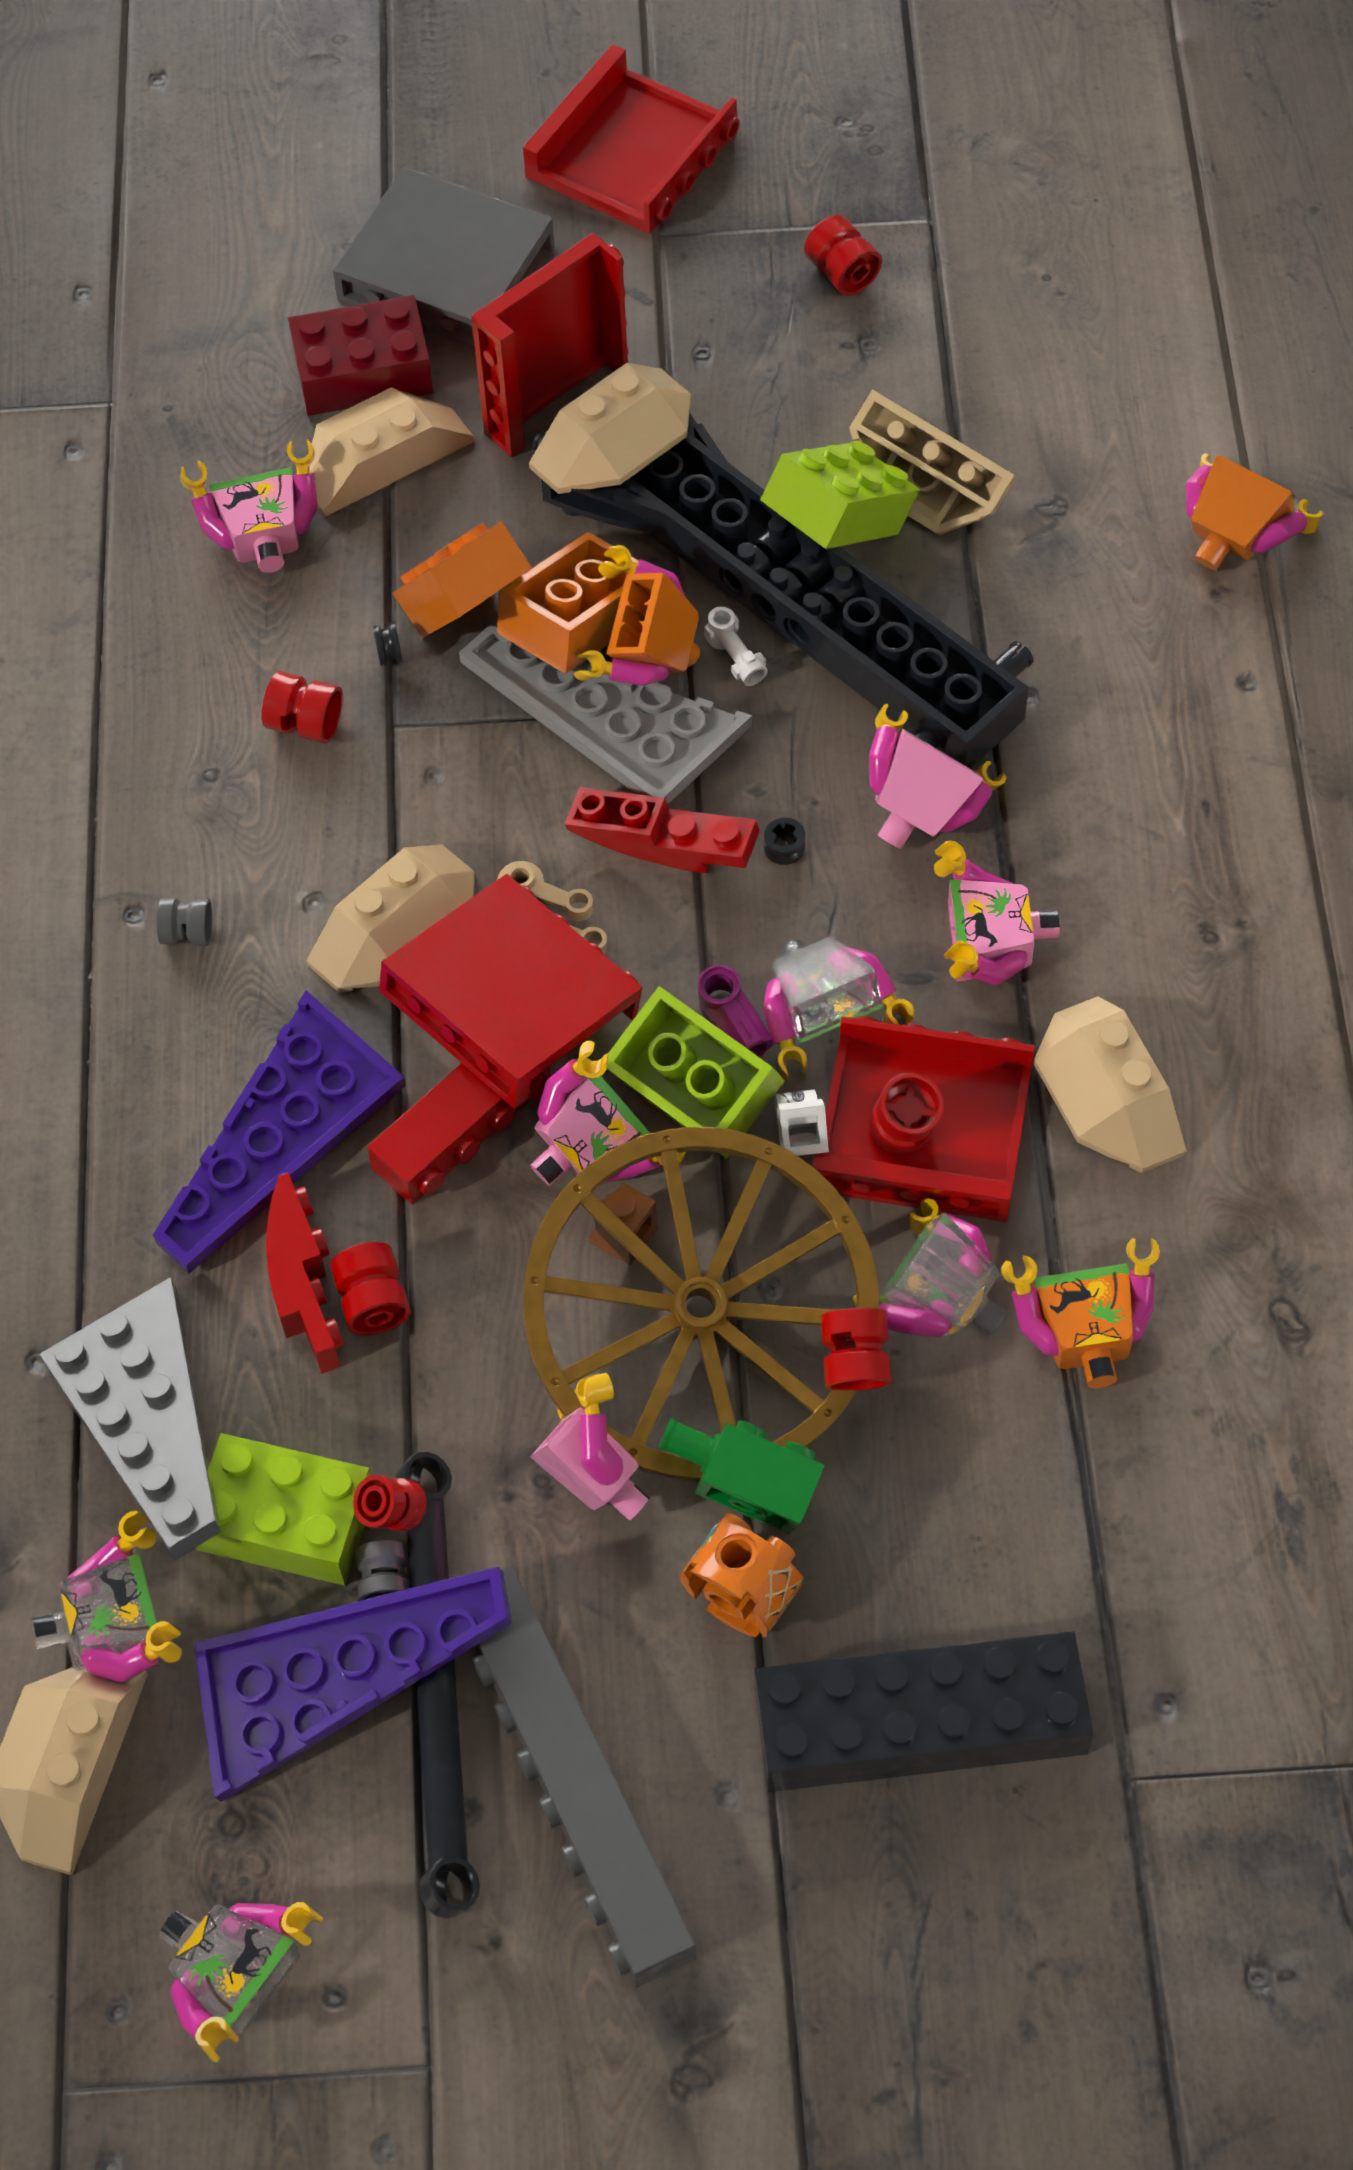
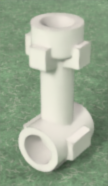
M716 607L708 615V624L704 626V637L713 648L718 650L726 649L735 662L731 666V673L736 680L741 678L746 686H753L759 683L768 672L766 659L761 652L753 654L751 650H748L736 634L739 630V619L734 612L727 607Z

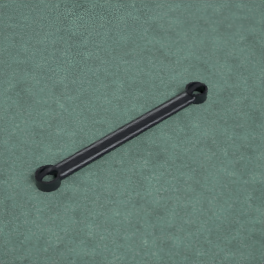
M418 1452L411 1456L399 1468L395 1478L411 1479L420 1484L424 1468L433 1475L437 1484V1494H425L427 1500L426 1512L422 1521L417 1527L407 1531L411 1588L449 1579L444 1496L451 1488L452 1475L446 1462L438 1455L430 1452ZM455 1659L417 1681L428 1870L425 1871L420 1880L419 1893L421 1901L427 1910L435 1916L442 1918H452L462 1913L475 1903L480 1891L478 1874L472 1865L468 1863ZM449 1872L456 1875L463 1885L464 1900L460 1905H453L447 1902L446 1884Z

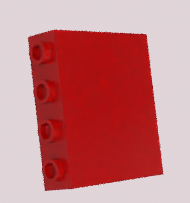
M612 44L523 146L525 177L651 234L661 221L668 219L680 197L691 191L700 173L705 168L712 166L717 153L724 144L731 142L735 138L740 125V120L737 118V99L731 97L723 108L718 110L628 70L626 50Z
M591 233L471 315L484 434L511 458L525 449L523 422L606 364L616 371L628 363L629 351L627 347V320L625 314L626 292L623 275L624 259L614 245L605 243L595 233Z
M506 873L382 960L379 991L515 1109L528 1099L530 1083L534 1077L621 1012L633 1020L638 1014L642 986L638 984L631 973L621 970L609 960L596 944L588 942L572 929L563 916L553 913L536 898L528 887L520 885Z
M842 1016L840 1040L825 1113L829 1152L815 1154L813 1167L843 1197L921 1209L920 1202L930 1198L937 1203L939 1212L1007 1222L1035 1045L1023 1044L1019 1040L1012 1038L995 1040L976 1037L966 1031H953L949 1033L930 1030L914 1023L904 1025L884 1023L868 1016H858L855 1018ZM903 1073H917L928 1077L938 1086L942 1093L944 1102L942 1117L931 1137L920 1150L906 1155L887 1152L875 1142L870 1133L869 1119L883 1088L892 1078Z

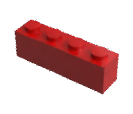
M460 1063L367 1146L372 1170L411 1205L423 1195L429 1196L442 1185L445 1175L459 1163L465 1164L470 1161L478 1152L480 1144L494 1131L496 1133L503 1131L512 1122L515 1112L529 1100L535 1101L542 1096V1086L551 1077L550 1066L531 1080L528 1099L514 1109L465 1065Z

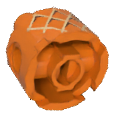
M727 1513L721 1522L713 1527L680 1573L681 1583L695 1600L702 1592L705 1598L711 1601L706 1610L715 1618L745 1635L757 1637L761 1633L763 1638L768 1636L802 1587L804 1577L791 1563L796 1554L788 1544L774 1536H770L766 1541L752 1532L751 1527L743 1519L732 1513Z

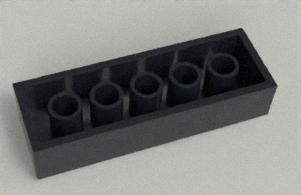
M1075 1631L755 1668V1696L768 1792L1088 1755L1093 1737Z

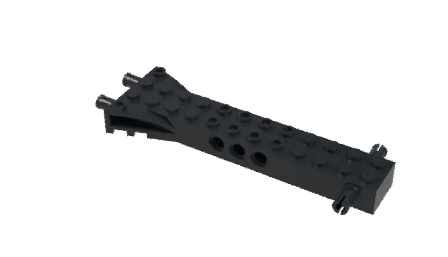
M690 412L687 437L620 485L594 489H571V492L558 494L541 479L544 502L562 508L563 512L569 516L582 515L606 524L648 532L876 708L881 710L884 704H888L886 715L893 721L897 722L900 714L905 710L908 713V718L903 725L905 730L968 768H972L1025 720L1029 687L1016 677L1034 662L1033 656L1026 646L1017 653L1016 651L1021 648L1022 643L1012 642L993 661L842 547L829 549L822 547L760 500L765 490L727 462L703 424H697ZM544 427L543 432L547 433L550 427ZM541 431L537 433L533 440L532 447L535 451L545 436Z

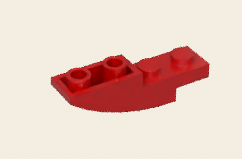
M579 787L565 821V827L568 831L608 849L664 866L707 874L710 864L746 869L760 832L755 819L669 809L663 797Z
M289 1172L278 1177L269 1209L266 1236L268 1274L273 1298L286 1339L305 1332L320 1372L323 1374L340 1367L336 1349L344 1346L335 1319L331 1318L325 1321L320 1306L328 1304L319 1279L326 1276L322 1258L329 1256L330 1252L321 1228L311 1230L306 1217L313 1215L314 1212L304 1186L295 1189Z

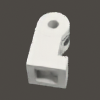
M805 1090L775 1094L778 1138L781 1147L797 1156L829 1152L825 1105L822 1099H817L816 1091Z

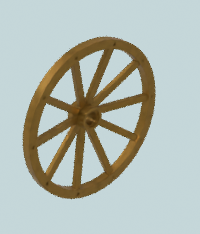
M683 1127L658 1131L625 1142L601 1155L567 1184L551 1205L533 1241L524 1281L523 1318L530 1354L540 1380L554 1404L567 1417L580 1407L585 1410L570 1384L680 1328L678 1337L631 1439L616 1432L608 1425L607 1433L640 1465L638 1469L668 1478L700 1481L703 1474L700 1471V1465L674 1454L651 1449L645 1446L694 1336H698L720 1432H722L727 1423L736 1426L714 1337V1332H716L813 1413L795 1429L773 1441V1443L785 1447L787 1441L807 1447L836 1421L856 1391L832 1390L824 1401L726 1320V1318L821 1326V1315L834 1310L728 1302V1300L839 1235L853 1271L857 1308L879 1309V1286L875 1263L860 1223L834 1186L814 1167L778 1144L758 1136L715 1127ZM710 1151L726 1153L756 1162L705 1277H701L677 1155L678 1152ZM661 1156L686 1281H683L592 1192L610 1177L629 1166ZM769 1169L785 1176L800 1187L829 1218V1222L721 1286L718 1284ZM581 1205L673 1295L547 1276L546 1272L550 1257L558 1237L578 1206ZM544 1292L671 1313L575 1364L560 1370L547 1333L544 1313ZM693 1296L705 1297L711 1302L713 1313L704 1318L695 1317L687 1310L686 1301Z

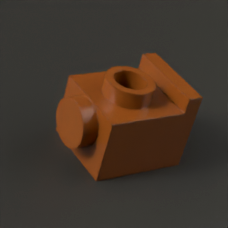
M622 1182L616 1191L610 1195H605L601 1199V1202L645 1244L657 1230L656 1201ZM593 1217L595 1229L589 1236V1242L626 1264L631 1265L635 1257Z

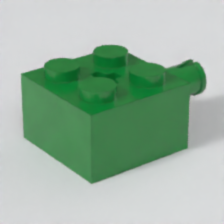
M670 1418L658 1446V1449L662 1451H668L701 1466L700 1471L703 1474L694 1494L789 1535L801 1524L825 1466L814 1460L816 1453L811 1449L787 1441L785 1447L766 1440L765 1438L768 1433L764 1429L745 1421H738L737 1426L727 1423L720 1434L715 1433L714 1437Z

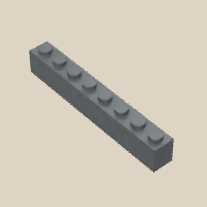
M511 1565L502 1569V1571L504 1572L512 1623L475 1645L479 1655L472 1658V1661L483 1686L486 1688L494 1684L501 1699L500 1702L494 1704V1708L505 1733L508 1734L516 1731L523 1748L517 1750L516 1755L528 1781L538 1778L545 1796L538 1798V1802L549 1827L553 1829L560 1825L568 1844L560 1848L572 1876L576 1877L583 1874L591 1892L583 1897L595 1925L600 1926L606 1923L614 1942L606 1946L618 1974L621 1977L629 1973L636 1988L696 1960L695 1943L514 1567Z

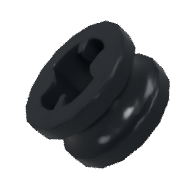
M395 622L389 623V626L385 629H381L378 625L373 626L380 666L386 665L389 659H394L397 663L403 662Z
M781 817L770 822L764 830V851L766 856L772 862L779 865H789L800 860L805 853L806 832L804 827L792 818ZM785 836L793 838V844L790 846L787 842H785V846L777 845V837H781L783 841Z

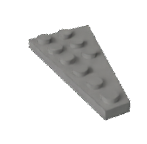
M491 624L459 652L460 662L635 794L663 797L667 805L752 727V715L738 710L735 715L714 708V702L700 697L696 701L672 693L669 686L657 682L643 686L610 681L609 675L604 674L587 681H581L574 676V672L579 670L591 672V664L583 662L565 674L497 634V626Z

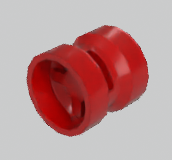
M370 1475L364 1478L357 1486L353 1499L355 1516L360 1523L367 1527L409 1531L417 1527L422 1521L426 1512L427 1500L420 1484L411 1479Z

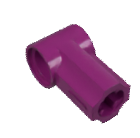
M715 965L703 971L698 979L697 986L699 1008L703 1017L759 1058L762 1057L773 1046V1038L741 989L738 974L733 969L724 965ZM717 990H724L731 994L721 1000L709 996Z

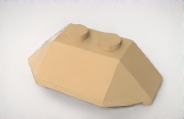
M626 363L560 409L531 458L529 468L558 494L571 492V489H594L620 485L687 437L691 393L660 368Z
M391 387L316 425L312 441L315 459L309 465L310 472L315 474L317 508L326 517L473 443L474 436L452 408Z
M873 389L849 427L853 441H859L870 446L875 451L874 456L886 465H892L903 470L908 475L907 480L920 489L907 516L938 535L993 516L1017 477Z
M442 844L404 847L335 906L306 960L307 965L339 993L353 991V988L378 987L380 984L382 960L474 896V870Z
M1097 996L1055 1013L1034 1058V1066L1076 1141L1109 1158L1127 1163L1130 1168L1140 1173L1186 1156L1187 1150L1169 1087L1125 1011Z
M79 1664L24 1686L0 1746V1818L21 1861L69 1875L73 1874L148 1676L146 1671L125 1682H117L88 1673L83 1664Z

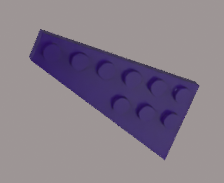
M305 990L298 1001L299 1008L288 1025L284 1024L276 1037L277 1043L265 1063L258 1065L222 1123L223 1130L213 1146L208 1145L200 1158L201 1165L188 1186L182 1187L153 1233L156 1244L188 1274L271 1203L279 1175L289 1172L292 1183H295L406 1086L404 1076L307 990Z
M497 1566L195 1642L214 1798L223 1802L511 1624L512 1618L504 1572Z

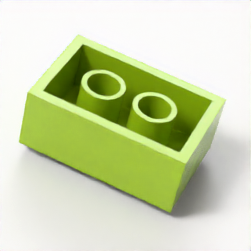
M852 441L846 444L828 445L827 447L783 453L760 500L822 547L829 549L898 535L920 489L907 480L908 475L903 470L892 465H886L874 456L875 451L870 446L859 441Z
M658 986L609 1051L606 1069L617 1080L682 1127H715L743 1133L749 1130L785 1082L771 1065L660 986ZM719 1153L725 1159H727L730 1155L726 1153Z
M220 1433L208 1468V1474L213 1486L221 1532L197 1546L196 1549L345 1586L356 1554L355 1551L365 1526L355 1516L353 1508L354 1494L361 1481L371 1475L370 1469L364 1466Z

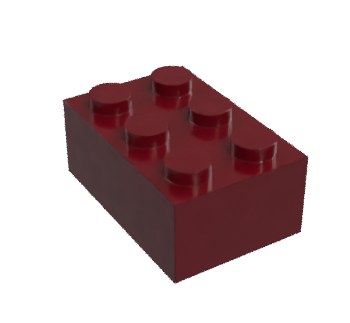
M414 295L288 317L307 416L349 409L391 387L415 396L434 393L429 355Z

